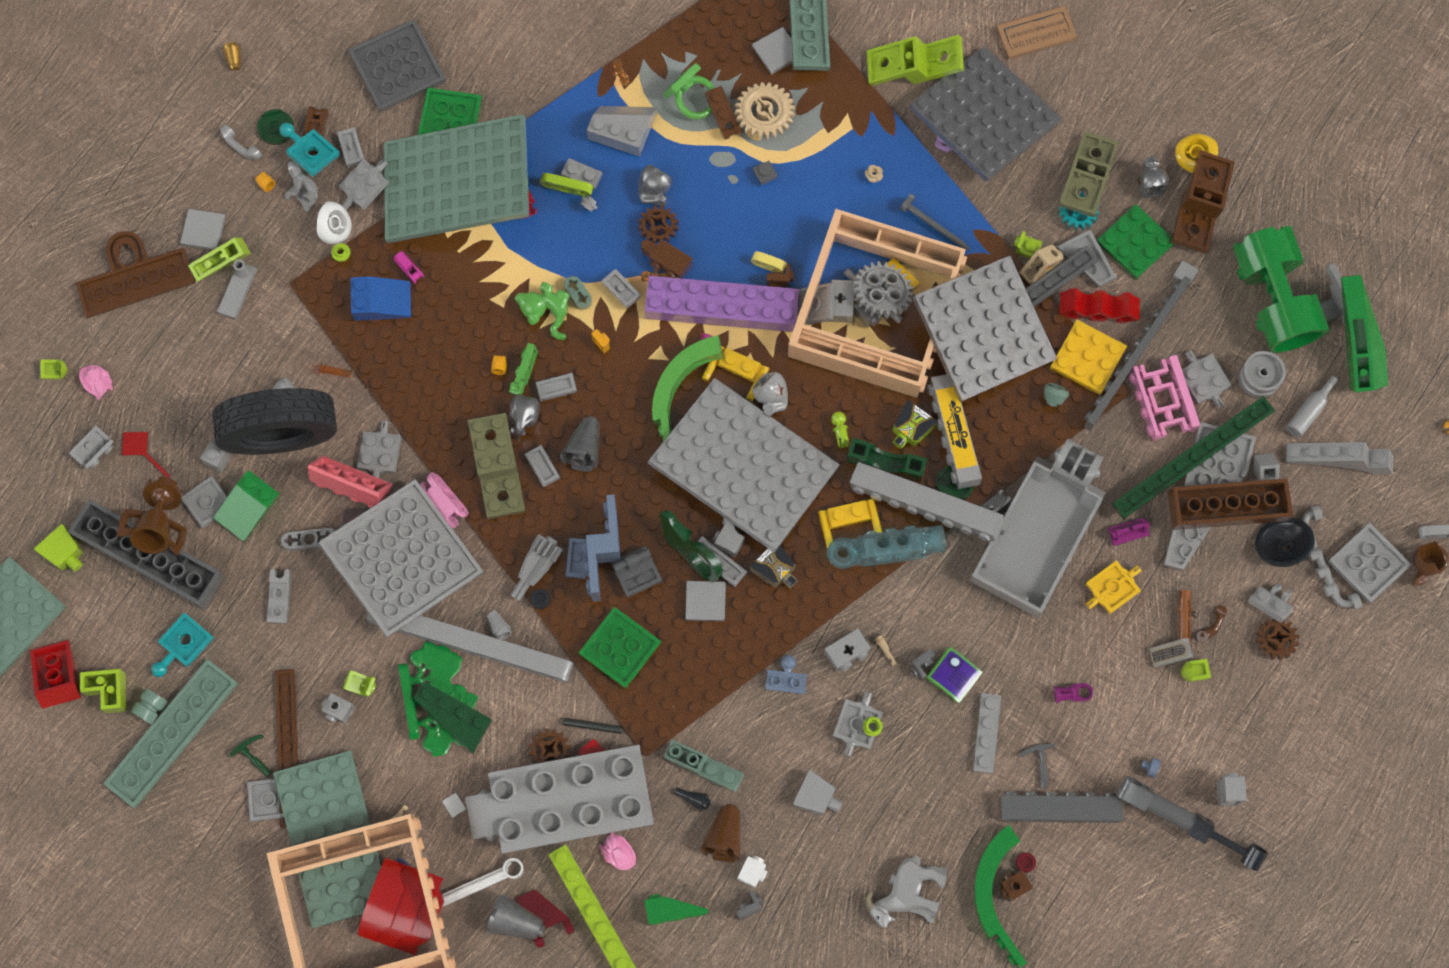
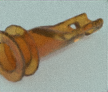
M322 362L319 369V374L323 372V375L324 373L350 378L352 373L350 370L328 366L326 363L323 365Z

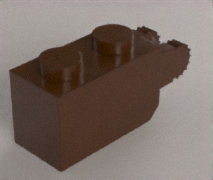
M645 239L641 243V252L649 258L650 266L657 271H663L669 278L683 279L693 265V258L666 241H660L656 245L652 241L650 242V240Z

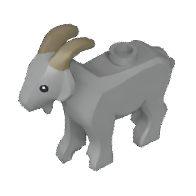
M917 855L914 858L905 859L898 867L897 873H892L889 883L893 885L891 894L872 903L873 891H870L865 898V907L871 917L882 928H886L890 921L896 920L888 915L889 912L916 913L933 924L940 902L931 901L919 896L922 881L932 880L938 887L943 889L948 869L935 866L922 867L920 866V858Z

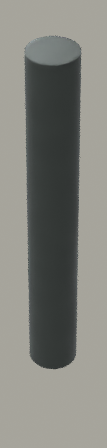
M565 717L563 720L564 726L622 734L623 726Z

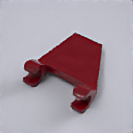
M537 890L517 897L519 905L543 920L545 929L562 922L568 935L575 932L569 917ZM538 936L536 940L534 939L538 948L545 945L542 937Z

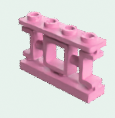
M1177 355L1170 356L1166 360L1162 359L1159 363L1160 370L1146 373L1144 365H1140L1139 367L1133 366L1129 373L1130 382L1134 384L1136 389V400L1140 401L1142 407L1140 409L1143 419H1146L1148 425L1146 426L1147 434L1149 437H1152L1153 441L1165 438L1167 435L1165 428L1180 425L1182 432L1186 433L1187 431H1197L1200 426ZM1169 372L1172 382L1162 384L1160 376L1167 375ZM1153 379L1155 386L1149 387L1145 391L1142 381ZM1169 390L1173 404L1158 408L1153 393ZM1181 407L1184 417L1174 419L1171 411L1179 410ZM1164 413L1166 422L1159 423L1157 426L1154 416Z

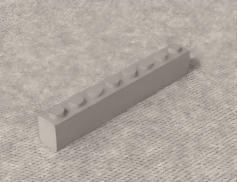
M858 462L849 482L851 489L857 494L863 495L865 493L876 501L884 500L888 502L892 507L899 508L900 506L911 514L916 515L919 513L930 521L938 520L946 527H957L961 532L968 535L973 533L984 541L992 540L995 542L1004 521L1003 515L860 462Z

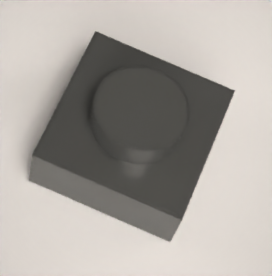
M770 161L753 167V172L761 186L778 177Z

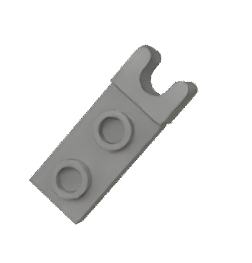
M271 569L267 622L288 624L292 571L286 569L284 576L278 578V572L275 569Z

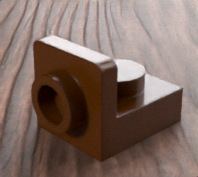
M790 264L786 265V274L778 271L767 273V286L789 288V284L793 282L794 270H790Z

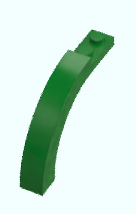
M1008 825L989 843L979 860L974 877L973 900L978 921L987 939L995 935L997 938L995 942L1001 950L1005 949L1009 955L1007 956L1009 963L1013 967L1021 968L1027 962L1000 924L992 899L993 880L1001 860L1010 849L1021 842L1010 825Z

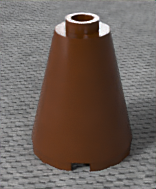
M726 804V806L720 808L701 846V853L707 856L709 853L713 855L714 860L732 863L735 859L737 861L740 860V810L737 809V806Z

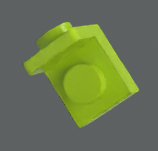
M1022 231L1021 236L1017 235L1014 246L1017 247L1015 254L1031 259L1036 251L1040 250L1042 241L1025 236L1026 232Z

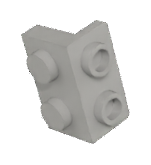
M95 425L69 454L84 468H94L100 461L98 457L102 453L106 455L114 447L111 445L114 441Z

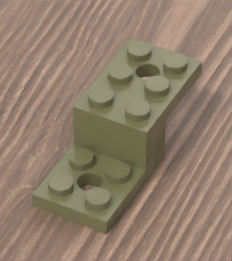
M1084 131L1058 206L1095 217L1119 142ZM1094 150L1098 151L1101 156L1095 158L1091 155V152ZM1084 190L1087 193V197L1082 198L1077 192Z
M506 413L468 420L487 519L526 512ZM490 431L496 433V437L493 440L485 438V435ZM501 492H506L508 499L500 501L498 495Z

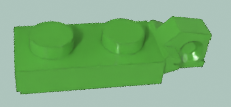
M528 343L527 347L522 351L521 365L517 367L515 381L510 385L509 392L512 395H522L525 385L528 384L538 354L534 344Z

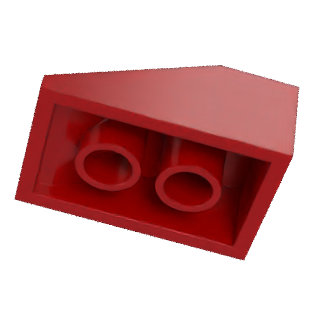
M69 640L30 650L34 693L42 709L81 698L78 675Z

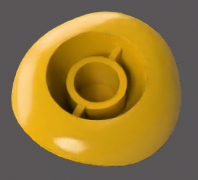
M1199 133L1184 137L1177 143L1175 148V156L1179 165L1184 170L1193 173L1197 153L1200 150L1218 156L1217 142L1212 137Z

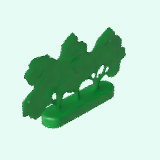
M425 641L422 649L413 651L410 656L413 665L419 668L417 675L414 678L410 676L407 663L398 664L410 741L420 738L419 726L425 727L428 732L423 741V748L431 752L433 757L446 755L452 742L459 746L464 745L459 743L450 732L444 729L429 714L422 721H417L415 706L418 704L413 700V685L422 684L423 681L428 680L429 684L473 709L477 703L478 696L473 693H467L466 688L460 684L453 685L451 683L453 676L460 670L462 657L451 652L444 645L435 646L433 642ZM429 668L430 674L421 679L420 677L423 676L422 672ZM434 723L436 725L435 727L432 728L429 726V724Z

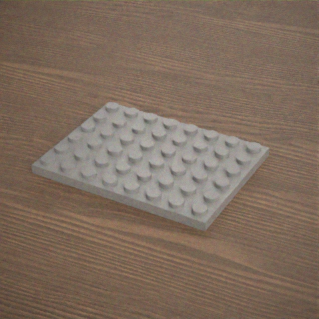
M716 378L713 379L648 461L650 466L773 552L778 549L839 467L837 462L772 417H767L762 410Z

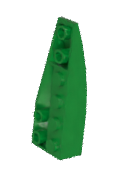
M1361 275L1341 277L1349 390L1357 393L1373 391L1388 386L1386 348Z

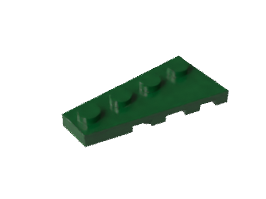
M424 681L413 698L420 707L436 719L444 729L450 732L459 743L464 745L472 755L474 754L492 721L491 718Z

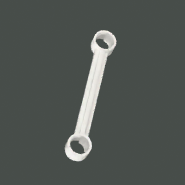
M510 858L504 863L502 868L442 894L445 901L443 907L504 879L514 880L520 878L524 873L522 862L516 858ZM513 861L521 865L520 872L515 876L507 873L508 867Z

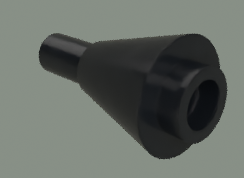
M679 787L674 791L675 795L684 798L700 813L703 810H707L711 803L709 794L688 792Z

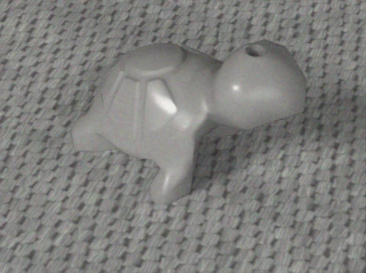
M290 161L287 165L294 185L285 193V198L289 200L292 195L301 202L305 212H308L318 198L317 186L313 180L304 174L303 168L295 161Z

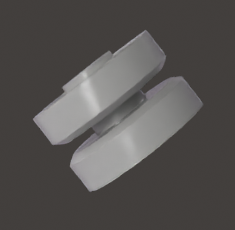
M1260 351L1248 357L1239 371L1238 381L1241 389L1247 395L1253 398H1261L1262 396L1267 398L1274 394L1284 381L1286 369L1279 356L1272 352Z

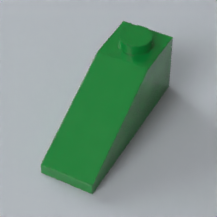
M660 894L650 895L648 900H644L649 926L709 915L707 908L665 896L660 897Z

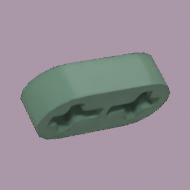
M568 277L564 282V286L569 297L578 309H588L592 304L589 292L578 277ZM571 282L576 284L577 291L570 287ZM579 295L586 299L587 303L580 302Z

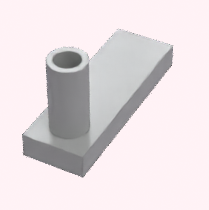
M240 259L236 260L233 264L235 271L217 311L219 315L235 320L239 315L257 272L256 267L247 265Z

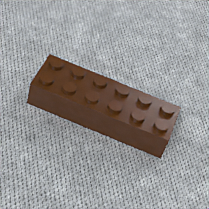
M1288 478L1173 487L1168 492L1173 530L1283 522L1293 517Z

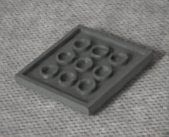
M415 20L349 49V53L380 112L427 91L428 87L434 88L446 82Z

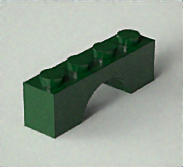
M853 438L847 462L856 465L860 462L898 477L921 483L927 458L913 454L900 455L889 453L875 447L870 442Z

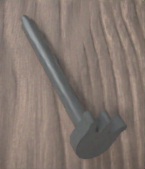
M910 193L902 204L901 211L905 213L909 210L959 247L969 251L970 247L966 245L967 243L911 205L914 202L915 196Z

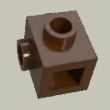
M1022 870L1015 875L1011 872L1002 878L1004 882L1000 884L1001 888L999 890L1004 899H1009L1011 902L1033 889Z

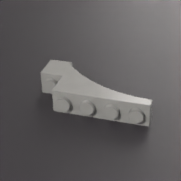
M1365 442L1287 444V464L1342 467L1369 472L1373 475L1393 474L1394 456L1389 449H1369Z

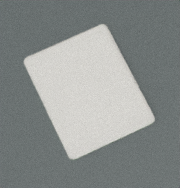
M456 793L442 801L452 817L466 809Z

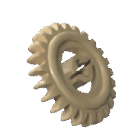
M761 82L760 86L755 83L753 89L747 87L748 92H741L743 97L737 98L739 103L735 104L737 109L735 110V115H739L736 118L737 122L742 121L740 128L746 126V134L752 130V137L758 133V137L761 139L762 135L765 134L768 140L770 133L776 138V131L782 135V127L788 130V124L793 122L791 118L795 117V113L792 112L795 110V106L791 105L793 104V99H788L790 94L784 93V88L778 90L777 84L771 87L770 82L767 86H765L764 82ZM767 98L776 103L778 107V113L776 117L773 115L772 103L762 99ZM754 103L757 105L758 119L751 112Z

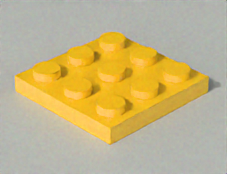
M1076 320L1050 369L1101 395L1127 345Z

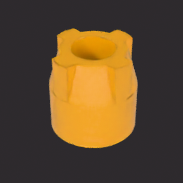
M264 171L255 178L257 184L265 192L271 191L276 185V181Z
M493 356L491 373L496 375L506 374V357Z

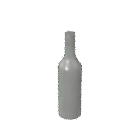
M1331 376L1322 389L1309 395L1285 426L1290 434L1298 438L1302 437L1326 406L1327 395L1338 381L1336 377Z

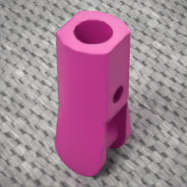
M403 251L394 257V261L414 284L417 283L416 280L420 277H424L423 273ZM415 269L416 272L411 275L409 272Z

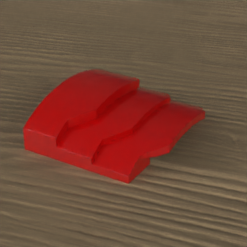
M387 857L372 887L357 935L416 955L419 945L430 941L433 934L418 868ZM427 872L428 877L433 879L434 889L431 890L433 897L438 899L439 909L436 910L439 917L445 902L440 891L444 878Z

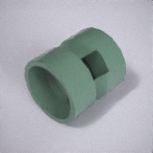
M146 688L140 697L142 701L136 702L130 712L152 725L158 717L157 711H161L168 701Z

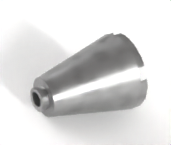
M591 416L583 418L560 454V460L565 465L567 462L571 464V468L574 470L590 472L593 468H597L600 423L596 418Z
M500 894L494 905V912L490 916L486 932L495 935L536 940L538 936L542 937L545 925H543L541 918L506 895Z

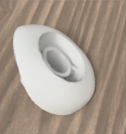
M328 201L322 206L318 214V237L327 244H338L345 241L352 230L351 218L342 205Z

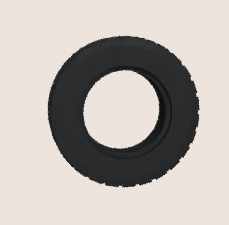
M280 388L251 392L221 402L212 412L217 447L223 451L236 454L264 455L297 451L326 442L337 432L333 398L325 392L314 389Z

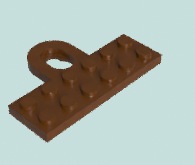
M122 231L113 235L106 246V254L111 271L76 282L85 316L88 319L195 284L196 282L188 266L190 263L184 248L149 259L141 238L133 232ZM125 244L129 245L131 250L136 253L135 262L127 266L122 265L119 261L120 247Z

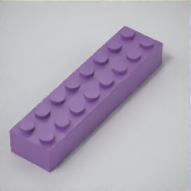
M649 276L645 319L793 332L797 320L799 289Z

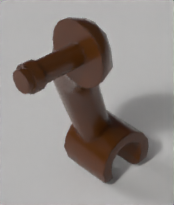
M1217 606L1214 612L1217 618L1212 627L1197 633L1196 638L1199 642H1205L1219 632L1223 619L1227 614V609L1224 606Z

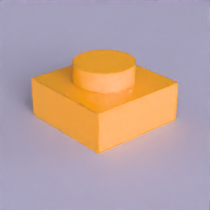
M598 329L591 333L595 344L603 353L607 352L610 349V339L604 332L600 333Z

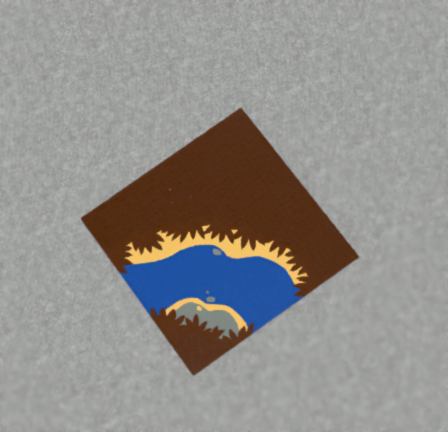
M700 0L526 120L528 189L534 198L535 203H532L533 209L537 207V214L525 219H513L392 243L385 241L384 217L346 243L351 252L350 257L346 261L338 262L330 254L290 283L293 290L430 472L440 476L466 507L469 515L465 518L516 585L520 581L518 575L525 557L537 535L539 534L544 538L550 536L558 541L556 545L563 549V551L534 586L530 585L524 596L533 607L531 595L535 590L543 589L549 593L551 599L549 606L542 610L533 607L635 744L640 746V750L645 756H650L952 528L944 526L938 520L930 521L919 513L916 515L911 514L900 506L899 508L892 507L884 500H874L883 537L876 538L872 521L869 520L830 529L835 548L827 549L818 512L872 499L870 495L865 493L863 495L855 493L849 483L857 466L847 462L853 438L870 442L875 447L889 453L900 455L913 454L927 458L921 483L912 482L937 490V476L948 465L946 461L947 449L943 448L941 437H943L942 430L939 431L936 425L915 447L907 442L902 449H899L893 444V441L898 436L893 432L894 425L908 400L935 420L938 419L937 413H934L932 408L933 397L929 396L927 389L931 377L947 374L937 351L936 353L932 352L930 358L934 360L931 369H926L925 376H928L924 392H919L918 398L788 357V345L793 332L645 319L648 277L667 276L663 271L653 269L650 266L649 258L641 252V243L646 237H641V231L638 230L640 225L638 220L643 219L641 217L642 212L647 214V208L653 210L654 205H656L643 204L639 199L638 183L643 168L651 164L672 178L671 188L665 193L667 204L664 210L671 208L670 214H676L675 219H678V225H676L678 226V232H675V238L670 237L669 244L693 258V265L683 279L767 286V273L772 272L751 263L754 252L758 251L790 264V270H794L793 282H790L789 288L801 289L809 287L835 209L959 247L909 210L905 213L900 210L902 204L911 193L915 196L914 202L911 205L967 243L966 245L970 247L969 251L965 250L964 256L967 257L962 275L1011 256L1025 289L1030 286L1019 273L1025 265L878 91L869 84L867 78L829 34V71L793 70L792 63L772 75L769 73L752 48V44L784 27L791 38L789 0ZM697 63L701 69L694 76H702L708 79L715 88L722 86L734 115L735 110H737L735 104L739 103L737 98L743 97L741 95L742 91L748 92L747 87L753 89L755 83L760 86L761 82H764L765 86H767L770 82L771 87L777 84L778 90L784 88V93L790 94L788 99H793V104L791 105L795 106V110L792 111L795 113V117L791 118L793 122L788 124V130L782 127V135L776 131V138L771 133L768 140L765 134L762 135L761 139H759L758 133L752 137V130L746 134L745 126L741 128V134H734L729 139L724 140L713 113L704 119H690L684 116L677 108L675 94L666 99L662 93L688 68ZM694 83L682 94V100L687 109L692 112H701L709 106L704 95L708 91L705 86ZM767 98L762 99L772 103L773 115L776 117L778 113L776 103ZM754 103L751 112L758 119L757 105ZM600 106L659 107L640 157L588 140L587 128L593 114ZM729 123L725 127L729 129L732 128V125ZM569 158L603 173L602 178L591 195V198L597 202L595 205L598 208L591 212L580 204L583 196L540 185L542 173L561 176ZM770 161L778 177L761 186L753 172V167ZM871 165L879 166L883 170V178L876 183L868 181L865 176V171ZM667 220V224L671 227L670 221ZM646 223V228H647V230L649 231V228H650V227H649L648 224ZM834 241L819 285L831 283L832 280L851 281L844 275L847 269H850L857 275L860 269L862 270L865 265L869 267L871 262L876 266L878 261H880L881 265L884 266L885 262L888 263L891 259ZM339 250L338 254H342L344 250ZM401 251L409 257L424 275L423 278L420 277L416 280V284L411 281L394 261V257ZM899 262L920 283L912 291L914 293L913 296L950 280V277ZM413 269L409 273L412 275L416 271ZM615 269L641 295V298L628 309L602 284V280ZM570 276H575L580 279L589 292L592 304L588 309L581 310L576 307L569 297L567 315L562 325L557 329L558 332L565 333L566 339L557 340L551 336L550 327L556 320L552 312L546 308L539 321L531 325L521 311L520 305L516 302L515 296L518 293H529L532 291L541 294L540 285L543 281L553 286L552 293L556 294L558 289L566 292L565 280ZM378 277L410 281L411 318L355 321L351 314V278ZM571 282L570 287L577 291L576 284ZM579 295L580 302L587 303L586 299ZM1049 296L1035 306L1034 309L1057 356L1074 323L1070 318L1059 314L1060 306ZM913 299L907 310L903 311L902 315H900L903 317V320L899 324L890 316L886 319L882 315V320L876 326L871 325L869 328H866L853 313L852 323L828 321L807 325L923 362L930 341V336ZM596 329L600 333L604 332L610 339V349L605 353L592 340L591 333ZM701 334L718 335L721 346L725 349H731L761 363L762 366L764 365L769 368L767 373H780L787 385L788 405L785 410L775 412L770 417L839 464L838 469L780 545L795 564V569L791 574L798 582L791 589L783 582L775 588L750 571V566L768 548L739 527H734L738 534L744 536V543L735 558L726 553L724 554L746 570L747 574L735 588L722 577L715 581L726 582L725 622L686 621L687 581L707 580L703 579L674 548L666 543L663 538L659 513L670 510L682 525L693 532L690 535L691 541H698L703 536L714 546L715 541L713 538L718 530L721 531L724 527V524H722L724 517L648 464L650 458L658 450L660 444L663 443V436H659L658 425H655L652 416L653 398L658 381L669 363L684 349L700 341V338H702ZM528 343L535 345L538 354L528 384L525 385L522 395L537 399L540 405L539 416L533 426L525 427V435L520 436L518 440L511 436L526 512L487 519L468 420L506 413L509 431L515 426L508 418L509 405L512 398L516 396L509 392L510 385L515 381L517 367L521 365L522 351L527 347ZM493 356L506 357V374L496 375L491 373ZM1052 361L961 401L982 476L980 485L974 486L972 494L964 501L982 506L994 497L1000 489L1004 490L1028 472L1037 456L1044 460L1064 445L1068 438L1072 439L1084 430L1087 422L1084 418L1090 410H1095L1097 406L1094 403L1100 395L1051 370ZM709 362L699 366L686 376L674 394L670 410L671 430H674L714 378L744 399H746L754 382L717 365L709 381H704L702 376ZM1113 371L1108 382H1114V380L1116 379V377L1114 376L1115 371ZM569 373L573 374L577 389L576 393L540 402L535 382ZM1124 382L1101 416L1130 395L1131 391ZM1048 383L1063 386L1069 392V397L1061 405H1057V407L1047 404V400L1044 399V386ZM1103 390L1101 393V396L1104 397V395L1106 394L1105 390ZM754 398L753 402H750L760 410L764 411V404L758 402L756 398ZM838 411L845 414L846 421L844 425L848 426L847 435L850 446L845 448H838L836 433L833 432V428L836 426L831 422L832 414ZM591 416L600 423L598 465L596 469L593 468L590 472L574 470L571 468V464L567 462L565 465L560 460V454L581 420ZM493 431L485 435L487 440H493L496 437V433ZM542 445L560 476V479L544 488L525 457V453ZM501 492L498 495V499L505 501L508 499V494ZM607 495H615L621 557L646 546L651 553V558L662 578V582L627 598L611 562L598 563L601 601L593 602L592 596H588L586 580H590L589 577L586 576V579L566 578L569 538L586 539V535L606 534L605 521L609 519H605L603 502L607 501ZM614 607L661 641L659 647L626 689L579 655L580 650Z

